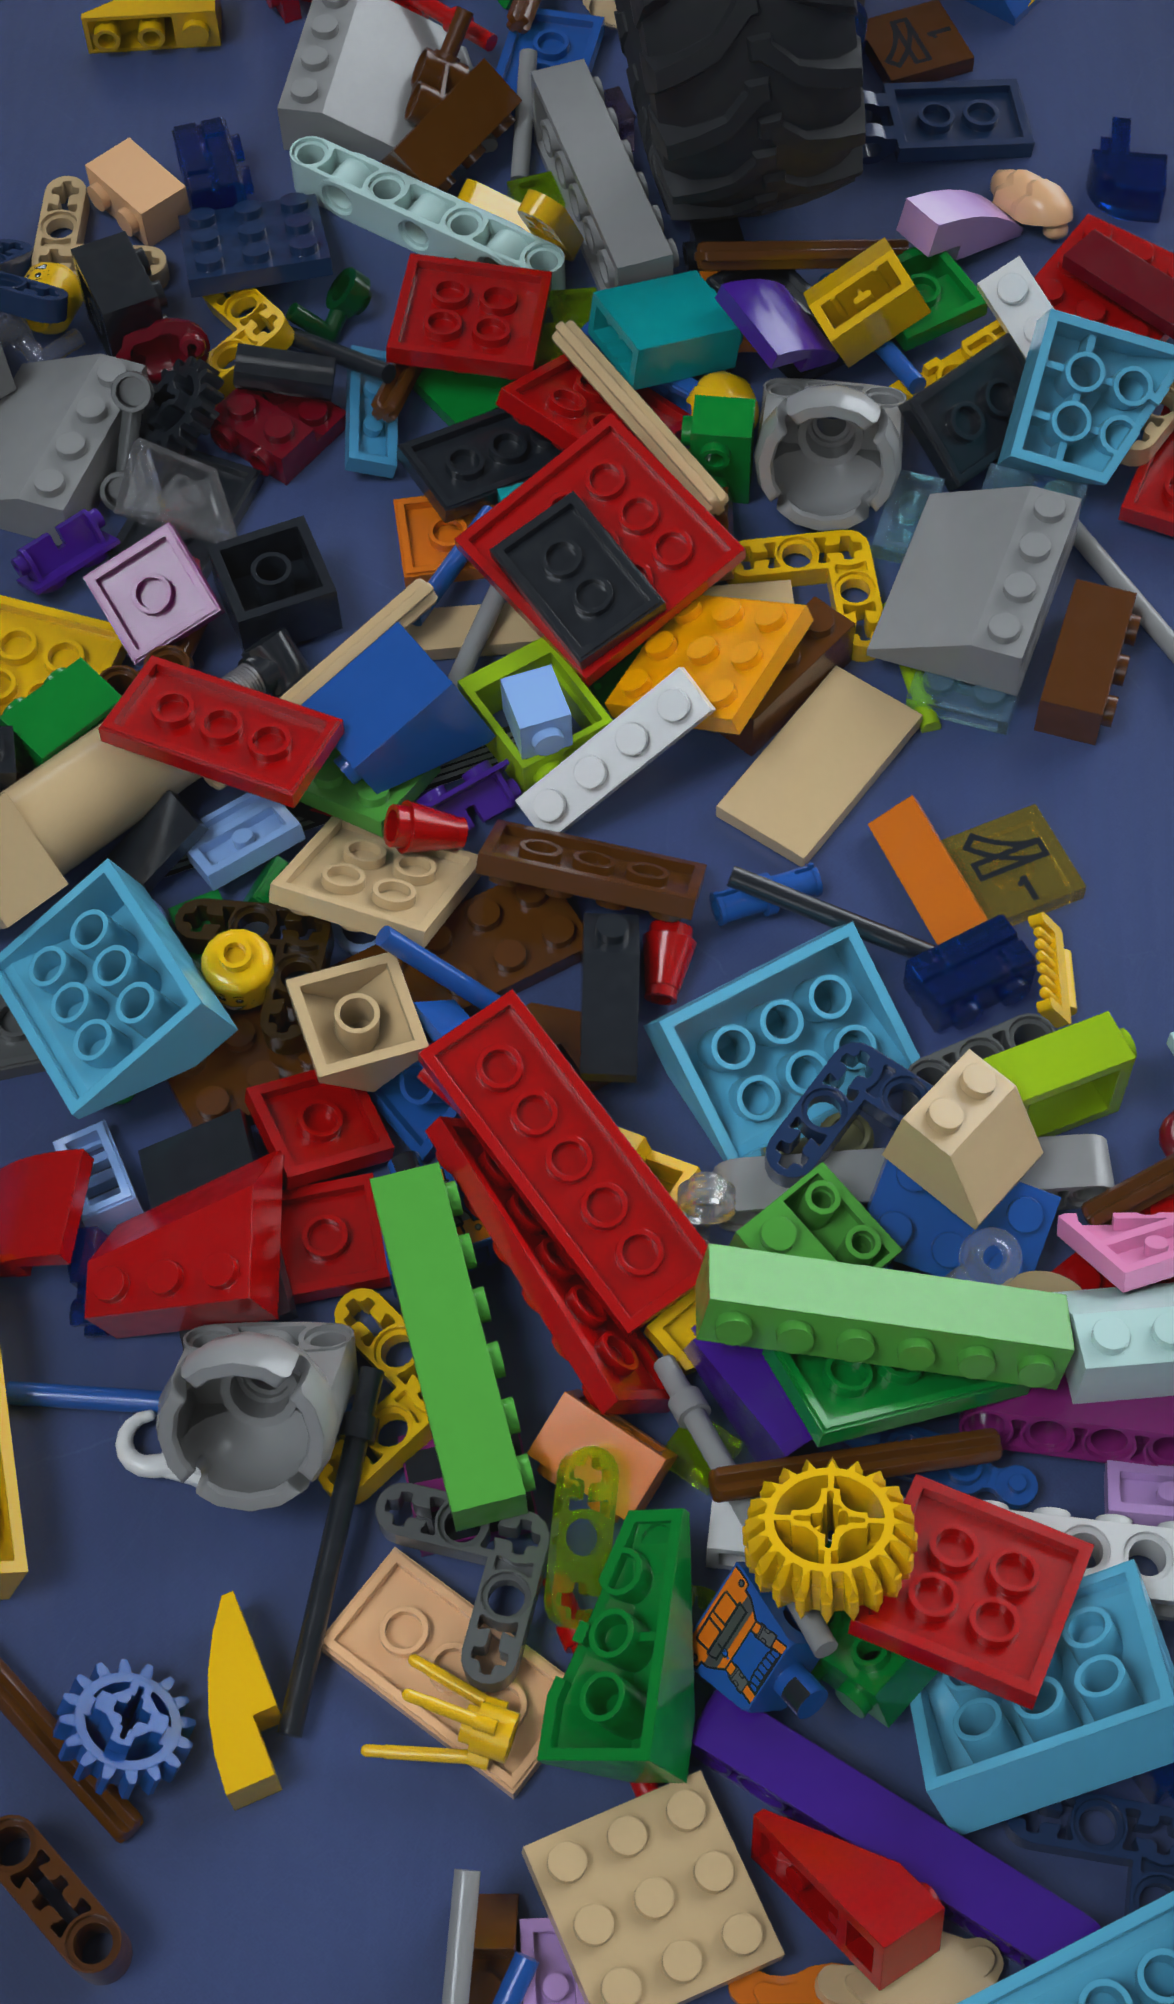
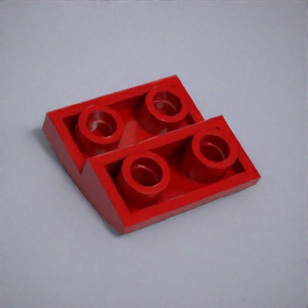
M84 1149L62 1150L19 1159L0 1169V1277L31 1276L33 1266L71 1264L94 1158Z

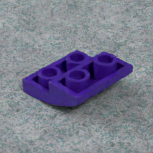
M746 279L721 284L715 297L716 301L770 369L793 363L799 372H803L837 361L839 354L784 285L765 279Z

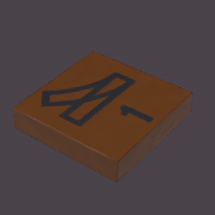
M932 0L856 22V35L861 37V47L883 83L936 82L973 71L975 57L939 0Z

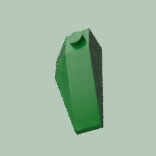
M684 1508L629 1510L598 1579L602 1590L587 1623L580 1620L572 1638L578 1645L563 1679L556 1676L548 1692L537 1761L550 1766L630 1783H687L695 1722L690 1512Z

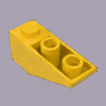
M113 0L81 14L89 54L221 46L222 8L220 0Z

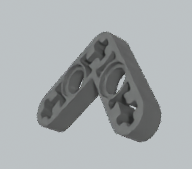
M397 1483L389 1486L380 1494L375 1510L380 1531L388 1541L413 1549L485 1565L462 1647L461 1662L466 1679L473 1687L482 1692L491 1693L506 1689L514 1682L520 1668L550 1555V1533L545 1521L539 1515L530 1511L527 1514L498 1521L499 1535L518 1538L522 1529L530 1530L532 1540L538 1546H527L524 1555H517L514 1553L511 1541L494 1537L495 1548L491 1550L486 1548L491 1540V1523L481 1525L478 1535L471 1541L463 1543L449 1538L446 1534V1526L452 1518L446 1491L413 1483ZM404 1502H412L416 1515L432 1519V1508L439 1507L440 1509L435 1516V1534H427L429 1529L426 1520L414 1517L408 1518L404 1526H396L394 1515L389 1512L390 1509L400 1510ZM505 1585L518 1588L525 1598L522 1608L510 1616H501L495 1613L489 1606L491 1594L497 1588ZM482 1624L502 1632L499 1652L501 1660L507 1663L505 1666L495 1665L491 1675L483 1674L480 1662L474 1659L476 1655L486 1656L492 1640L491 1629H481ZM505 1632H516V1636L511 1637Z

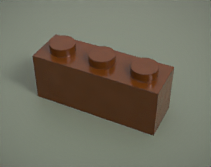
M483 58L380 163L447 192L457 181L451 173L460 164L468 169L486 151L485 147L481 144L491 133L497 139L515 122L516 119L511 112L522 102V99L488 61Z
M1076 579L1040 698L1034 731L1095 745L1101 725L1111 728L1119 697L1110 695L1112 684L1123 686L1131 656L1121 654L1124 644L1134 646L1142 618L1140 615L1132 614L1137 593Z
M816 596L806 604L814 621L740 735L718 732L751 757L792 718L836 665L843 669L852 660L855 623Z

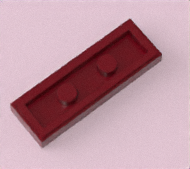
M1096 229L1092 230L1064 254L1063 269L1174 339L1173 278Z

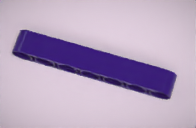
M715 1689L694 1722L691 1755L698 1761L787 1818L900 1863L918 1882L927 1883L936 1892L942 1905L945 1907L944 1918L974 1937L989 1940L999 1949L1002 1955L1019 1966L1026 1968L1102 1928L1094 1919L765 1712L749 1713L741 1710Z

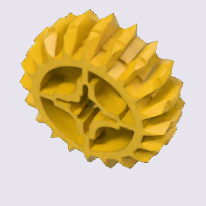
M832 1456L826 1468L816 1469L806 1459L802 1473L796 1474L783 1467L779 1476V1484L764 1481L760 1491V1498L751 1499L750 1506L747 1510L748 1519L745 1520V1526L742 1529L743 1545L746 1546L744 1549L745 1563L749 1567V1573L755 1574V1582L760 1592H772V1599L775 1601L777 1608L795 1602V1610L800 1619L812 1609L819 1610L827 1624L835 1611H845L854 1622L859 1613V1606L864 1605L878 1613L880 1605L883 1603V1595L897 1598L898 1592L902 1588V1580L910 1579V1573H912L914 1568V1552H917L918 1534L914 1532V1514L911 1511V1505L903 1503V1495L900 1492L899 1486L886 1487V1481L881 1471L865 1477L858 1461L847 1470L840 1469ZM832 1530L834 1534H832L831 1547L827 1548L828 1532Z

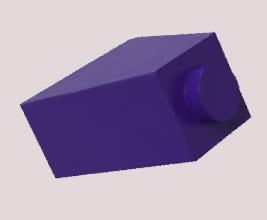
M694 1325L691 1330L696 1336V1325ZM696 1338L683 1349L755 1462L784 1458L813 1439L762 1355L763 1349L738 1345L731 1346L723 1343L696 1340Z

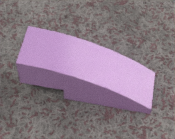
M946 189L906 198L896 231L927 257L947 251L953 259L959 260L1021 236L1023 227L982 195L966 190Z

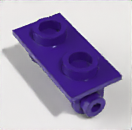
M96 508L90 511L82 509L55 526L62 544L56 547L51 535L46 532L16 550L17 556L11 559V564L20 576L16 580L20 586L36 595L46 594L61 588L67 581L66 577L82 567H92L102 562L108 556L107 552L121 542L118 538L100 530V528L106 525V522Z
M508 759L493 767L489 760H486L472 767L461 776L464 783L449 791L446 790L444 785L438 786L421 796L416 802L457 817H464L467 820L469 832L475 828V825L468 815L467 809L473 807L482 823H485L504 811L515 807V800L522 795V792L513 778L505 781L502 776L510 764Z

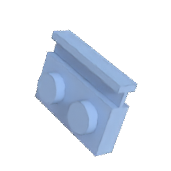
M247 792L200 819L208 828V831L194 844L186 855L193 867L211 889L215 891L303 841L306 837L301 824L285 805Z

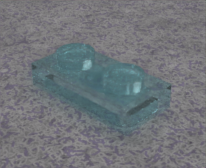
M901 469L894 492L885 503L871 550L873 558L902 564L929 495L943 493L945 479Z

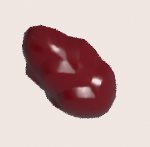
M164 318L156 320L149 327L138 329L124 336L122 348L115 357L145 365L151 383L158 385L161 381L162 370L164 368L168 371L173 370L177 359L186 362L189 356H193L198 360L202 359L206 362L210 351V343L207 334L198 324L186 319Z

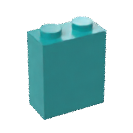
M697 270L593 292L588 334L635 390L734 368L736 366L739 345L743 341L742 332L716 301V291L707 284Z

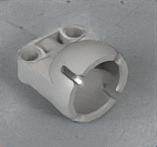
M774 378L766 381L763 385L762 407L754 458L757 481L768 500L772 502L778 498L777 510L796 525L818 531L848 529L869 517L870 506L877 512L893 494L901 472L904 417L898 406L907 400L905 393L886 386L819 379ZM826 417H834V418H838V419H829V418H826Z
M242 1322L203 1325L187 1332L183 1337L184 1351L159 1397L156 1431L168 1468L183 1483L196 1471V1467L201 1470L196 1493L219 1507L250 1512L283 1505L306 1490L310 1481L313 1482L319 1477L331 1458L350 1397L355 1394L359 1378L354 1330L350 1326L341 1323Z

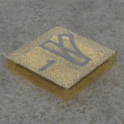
M1036 804L942 840L993 926L985 931L987 936L1027 921L1028 916L1041 912L1047 913L1084 898L1087 886Z

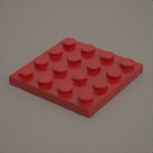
M612 413L608 414L454 539L457 549L529 626L574 669L587 687L596 682L746 559L745 548ZM572 491L578 495L662 597L667 609L583 670H581L490 554L492 547Z

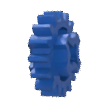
M121 1659L115 1673H110L102 1662L95 1665L90 1679L81 1674L75 1678L69 1693H64L56 1714L59 1715V1718L53 1730V1738L65 1740L58 1757L60 1761L76 1759L79 1765L73 1778L77 1782L89 1775L97 1778L95 1793L102 1795L108 1788L109 1783L118 1785V1791L122 1799H129L136 1784H139L148 1796L154 1794L161 1779L168 1783L174 1780L181 1763H185L192 1749L193 1743L189 1738L196 1726V1721L189 1717H183L190 1700L187 1696L172 1698L169 1692L175 1682L173 1678L168 1677L160 1683L152 1680V1665L146 1664L139 1675L131 1673V1667L127 1659ZM128 1718L129 1724L126 1729L128 1732L125 1739H121L120 1733L123 1728L121 1725L124 1719Z

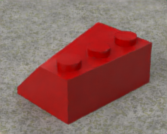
M278 1149L118 1224L88 1261L84 1318L116 1339L191 1330L210 1324L278 1320L283 1153Z

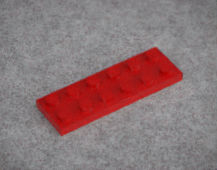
M513 989L418 1053V1061L626 1338L695 1289L696 1280L708 1244Z
M439 1116L425 1130L436 1148L435 1155L438 1162L456 1180L465 1195L464 1203L476 1218L481 1220L491 1236L494 1252L502 1262L511 1268L522 1286L524 1300L535 1312L539 1313L551 1332V1340L555 1350L561 1357L569 1361L583 1384L582 1391L587 1401L599 1410L602 1415L668 1413L670 1411L668 1407L670 1397L654 1370V1364L658 1357L640 1329L628 1338L623 1335L463 1119Z

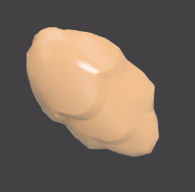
M1007 169L997 170L994 173L990 182V190L994 196L992 203L1021 224L1043 226V234L1048 239H1062L1068 234V223L1074 217L1073 205L1059 185L1048 179H1043L1028 170Z

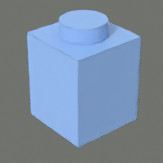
M552 665L500 679L503 712L522 760L537 755H551L562 748L573 745L571 712Z

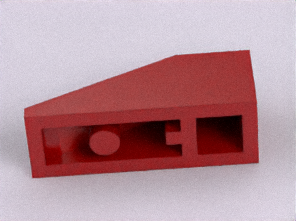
M762 1809L753 1815L751 1858L879 1991L940 1951L945 1907L942 1905L936 1892L927 1883L918 1882L900 1863L766 1809Z

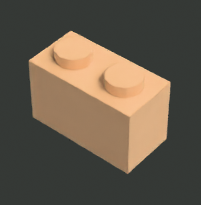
M127 138L85 164L90 184L87 187V193L94 206L101 212L106 210L117 220L120 228L126 231L128 236L134 235L144 245L154 246L179 230L178 216L188 214L191 211L186 186L131 138Z

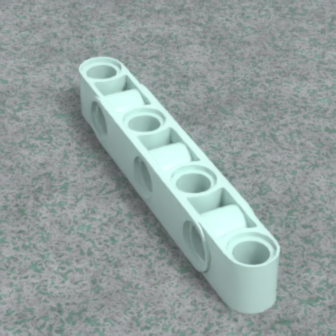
M306 136L296 140L290 147L289 155L296 192L306 195L316 194L318 205L331 211L338 217L421 255L444 258L456 257L459 260L551 271L552 286L548 307L555 306L564 299L566 295L565 254L557 245L525 231L508 220L363 154L349 151L323 138Z

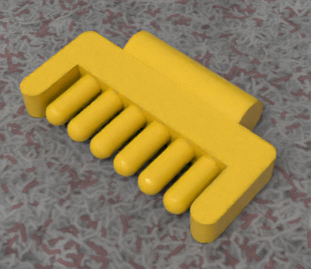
M1045 912L1028 916L1029 925L1033 929L1034 936L1037 938L1034 942V946L1038 950L1035 957L1040 962L1037 965V971L1041 974L1038 978V983L1042 986L1039 990V995L1044 999L1036 1002V1008L1039 1014L1048 1019L1055 1028L1071 1024V1016L1077 1013L1072 953L1070 950L1064 949L1061 928Z

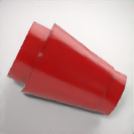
M409 800L403 801L401 805L392 804L387 810L384 821V840L388 847L396 848L400 854L462 849L467 841L468 823L464 817H457Z
M655 920L650 923L649 932L643 934L644 998L647 1001L659 1005H673L677 1003L678 994L697 946V942L692 938L693 928L680 921L667 922Z

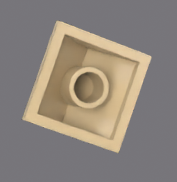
M389 952L286 980V987L319 1083L375 1092L418 1060V1053L429 1046L398 959Z

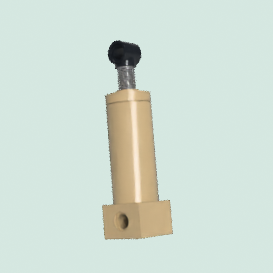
M282 627L263 637L242 652L241 656L243 658L238 662L237 668L221 679L276 697L289 690L312 669L287 629ZM99 724L0 793V929L10 927L66 887L68 883L63 877L65 874L137 824L168 790L179 794L202 776L102 742L98 730L101 725Z

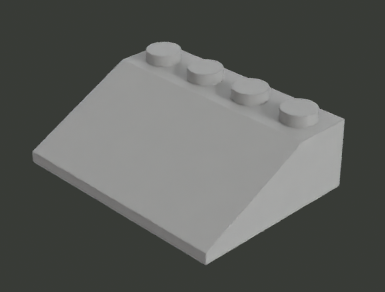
M312 0L277 107L284 150H290L292 144L300 138L317 136L349 151L381 161L416 126L404 118L406 106L411 95L412 74L424 48L441 49L447 34L443 30V26L391 0Z
M101 353L23 363L13 378L17 390L2 397L0 400V529L35 539L47 532L51 535L54 543L60 545L62 541L55 526L82 509L87 511L93 508L97 509L101 502V483L105 477L116 471L122 410L112 400L111 386L118 375L127 371H137L148 378L145 365Z
M1035 486L930 494L867 648V656L1017 696L1076 539L1082 498Z

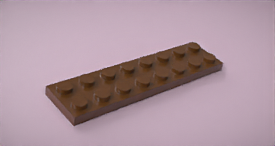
M522 883L515 887L496 885L461 902L430 940L425 949L500 996H503L512 989L517 994L581 962L583 923L566 898L549 896L540 887ZM375 944L329 968L387 953V951ZM398 959L413 1002L455 999L469 1017L481 1011V1009ZM263 1003L252 1009L240 1010L230 1015L238 1030L196 1067L165 1080L191 1128L239 1108L248 1115L250 1126L255 1123L244 1101L247 1087L314 1070L307 1048L294 1055H281L268 1048L260 1026ZM287 1006V1022L284 1028H278L280 1033H288L290 1025H296L292 1007Z

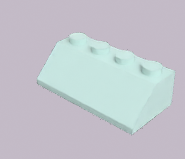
M1174 1282L1150 1284L1141 1289L1125 1293L1121 1292L1117 1287L1053 1292L1067 1295L1075 1351L1065 1370L1073 1404L1174 1396Z

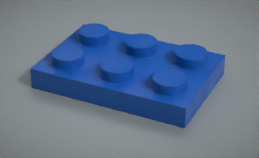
M538 8L531 28L527 33L521 34L518 31L511 32L509 30L496 68L497 73L517 94L520 50L525 48L537 51V70L584 59L590 73H592L605 32V17ZM515 109L511 112L513 116H515Z
M885 1158L866 1210L902 1249V1252L894 1261L934 1276L1000 1285L1015 1275L1035 1271L1062 1197L1018 1182L978 1228L974 1230Z

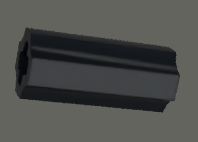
M238 343L233 385L235 388L331 402L337 360L335 357Z

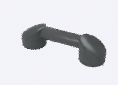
M127 371L118 375L111 386L112 400L122 410L116 471L109 474L102 481L100 497L105 506L115 512H126L132 509L143 494L142 481L135 471L142 410L153 401L154 388L149 378L137 371Z

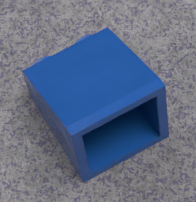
M399 622L395 623L301 705L343 720L344 734L335 746L341 754L333 761L354 785L363 779L376 794L488 744L496 737L452 681Z

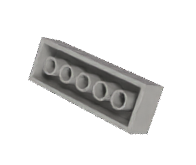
M584 59L531 71L534 143L561 205L568 211L584 238L580 249L598 290L673 275V268L679 267V255L676 244L672 238L666 239L663 233L664 224L658 205L651 206L648 200L647 182L643 172L636 173L633 167L634 159L629 141L627 139H620L617 116L612 107L606 108L604 104V90L598 76L592 77Z

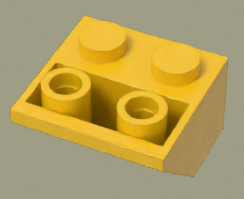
M885 237L803 292L809 308L848 368L931 313L930 308Z

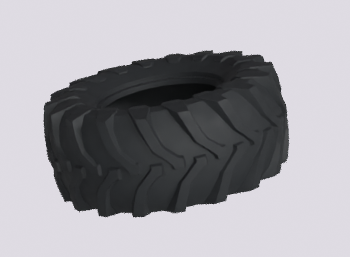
M615 0L617 11H614L621 50L627 58L628 68L626 73L633 105L637 113L644 150L665 210L670 215L671 220L708 222L736 217L766 215L818 199L854 182L855 178L862 174L863 145H865L866 129L864 90L862 88L861 37L856 35L854 18L858 16L856 0Z

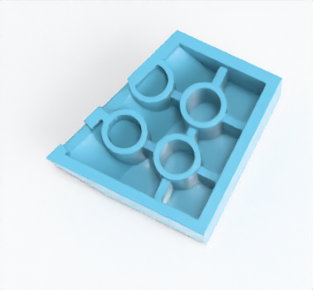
M1052 308L1048 310L1036 322L997 465L1042 479L1106 485L1140 435L1141 429L1155 408L1160 405L1170 390L1169 387L1174 381V345Z

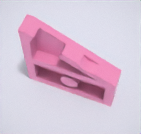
M1136 1212L1113 1213L1112 1225H1082L1078 1221L1077 1213L1058 1215L1057 1236L1121 1292L1125 1293L1141 1289L1144 1286L1174 1277V1212H1158L1152 1215Z

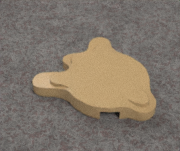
M942 1931L940 1951L881 1991L855 1965L838 1964L824 1966L815 1978L814 1988L816 1996L823 2004H957L997 1983L1003 1970L1004 1962L999 1949L989 1940L981 1937L965 1939Z

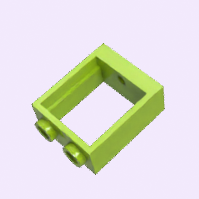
M542 637L457 681L458 690L496 736L485 745L499 763L508 759L510 764L505 769V772L517 782L522 794L613 721L574 669ZM552 665L571 716L582 730L572 735L573 745L562 748L551 755H537L522 760L517 747L493 717V714L503 709L500 679Z
M1107 1011L991 1055L983 1060L1017 1086L1036 1136L1045 1137L1056 1136L1119 1111L1134 1062L1137 1058V1051L1129 1032L1125 1028L1119 1029L1110 1012Z

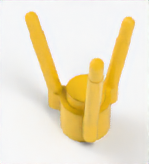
M411 1654L408 1658V1663L412 1667L475 1705L469 1704L467 1709L409 1688L403 1690V1700L462 1723L458 1742L467 1744L468 1749L389 1744H365L361 1747V1754L365 1757L466 1764L487 1771L490 1760L503 1764L506 1763L518 1729L520 1713L509 1710V1702L489 1696L438 1665L427 1661L417 1654Z

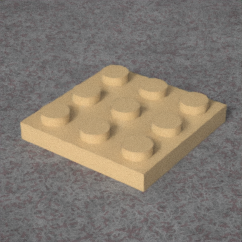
M332 816L271 882L269 903L288 908L297 915L313 916L339 924L342 928L352 932H364L377 936L378 932L388 925L425 948L482 875L475 873L478 854L462 849L400 854L396 848L386 845L384 837L382 838Z
M701 1770L688 1775L687 1783H669L523 1846V1858L585 2004H686L781 1961L785 1955Z

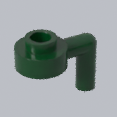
M348 267L336 277L328 291L326 306L330 311L325 321L297 302L289 307L286 319L308 333L336 343L346 320L353 315H360L368 307L372 298L370 279L355 268Z

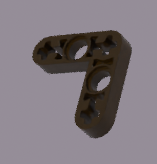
M206 898L194 899L185 903L179 908L175 916V927L182 945L192 953L203 954L208 942L217 934L228 929H243L252 922H263L269 926L268 931L261 937L268 943L273 954L274 975L267 986L260 1016L262 1033L268 1048L275 1053L294 1055L307 1048L287 987L283 985V982L289 974L296 971L313 973L329 968L334 948V933L331 922L313 916L297 915L288 908L272 903ZM202 921H210V924H204L200 932L193 931V929L200 927ZM286 926L287 930L282 929L283 938L281 939L280 927ZM308 929L317 930V932L311 933L309 940H300V937L307 934ZM287 1006L292 1007L296 1025H290L288 1033H280L278 1028H284L287 1022Z

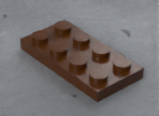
M498 819L478 853L475 873L489 876L491 882L501 886L515 887L521 883L542 888L545 894L552 897L572 898L574 895L595 899L599 906L607 909L624 910L632 907L649 911V914L658 920L677 922L682 918L692 920L703 886L707 864Z

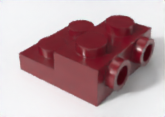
M235 388L215 407V410L220 414L211 427V437L215 444L223 451L235 453L248 461L253 468L262 470L264 476L270 475L287 486L345 430L346 411L330 401Z

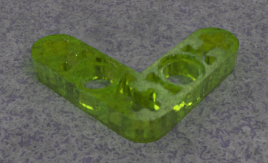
M595 1445L578 1447L568 1452L560 1461L557 1471L544 1606L549 1619L558 1627L576 1631L580 1620L587 1623L593 1609L577 1610L575 1620L571 1619V1608L561 1606L562 1593H571L575 1583H578L579 1594L598 1598L602 1590L598 1579L612 1550L619 1470L613 1455L606 1449ZM590 1457L592 1458V1468L602 1471L601 1482L590 1484L587 1503L600 1501V1512L589 1508L569 1510L570 1499L580 1501L584 1498L585 1484L583 1480L574 1477L575 1467L586 1465L587 1459ZM577 1519L589 1521L597 1532L596 1545L585 1556L572 1552L566 1543L567 1529ZM691 1585L692 1606L695 1602V1597H697L698 1608L706 1610L716 1593L712 1589L703 1586Z

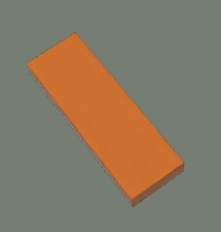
M913 795L868 823L874 837L944 955L948 956L993 927L920 803Z

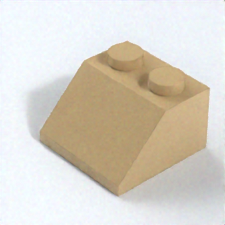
M968 1049L902 1118L882 1156L976 1230L1040 1159L1043 1150L1017 1086L972 1050Z

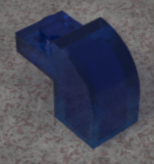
M1113 117L1109 137L1101 136L1099 149H1092L1086 180L1087 194L1092 203L1109 216L1126 221L1159 223L1167 186L1168 155L1130 152L1131 118Z

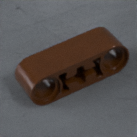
M19 1815L0 1817V1883L65 1961L85 1981L94 1985H108L120 1979L128 1970L133 1954L132 1944L127 1934L28 1819ZM19 1838L30 1839L29 1853L22 1862L14 1866H4L2 1864L3 1852L9 1843ZM44 1876L62 1893L63 1898L79 1915L70 1924L51 1906L49 1900L36 1887L35 1884ZM101 1933L112 1935V1949L103 1961L96 1964H86L83 1962V1949L90 1938Z

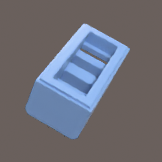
M105 1120L52 1142L55 1151L84 1149L87 1153L104 1147L105 1151L92 1156L94 1162L91 1175L96 1172L99 1173L90 1176L81 1219L94 1244H102L118 1224L144 1213ZM119 1186L118 1188L113 1189V1190H111V1191H109V1192H106V1193H104V1194H102V1195H100V1196H97V1197H95V1198H93V1199H90V1200L88 1199V1198H91V1197H93V1196H96V1195H98V1194H101V1193H103V1192H105V1191H108V1190H110V1189H112V1188H115V1187Z

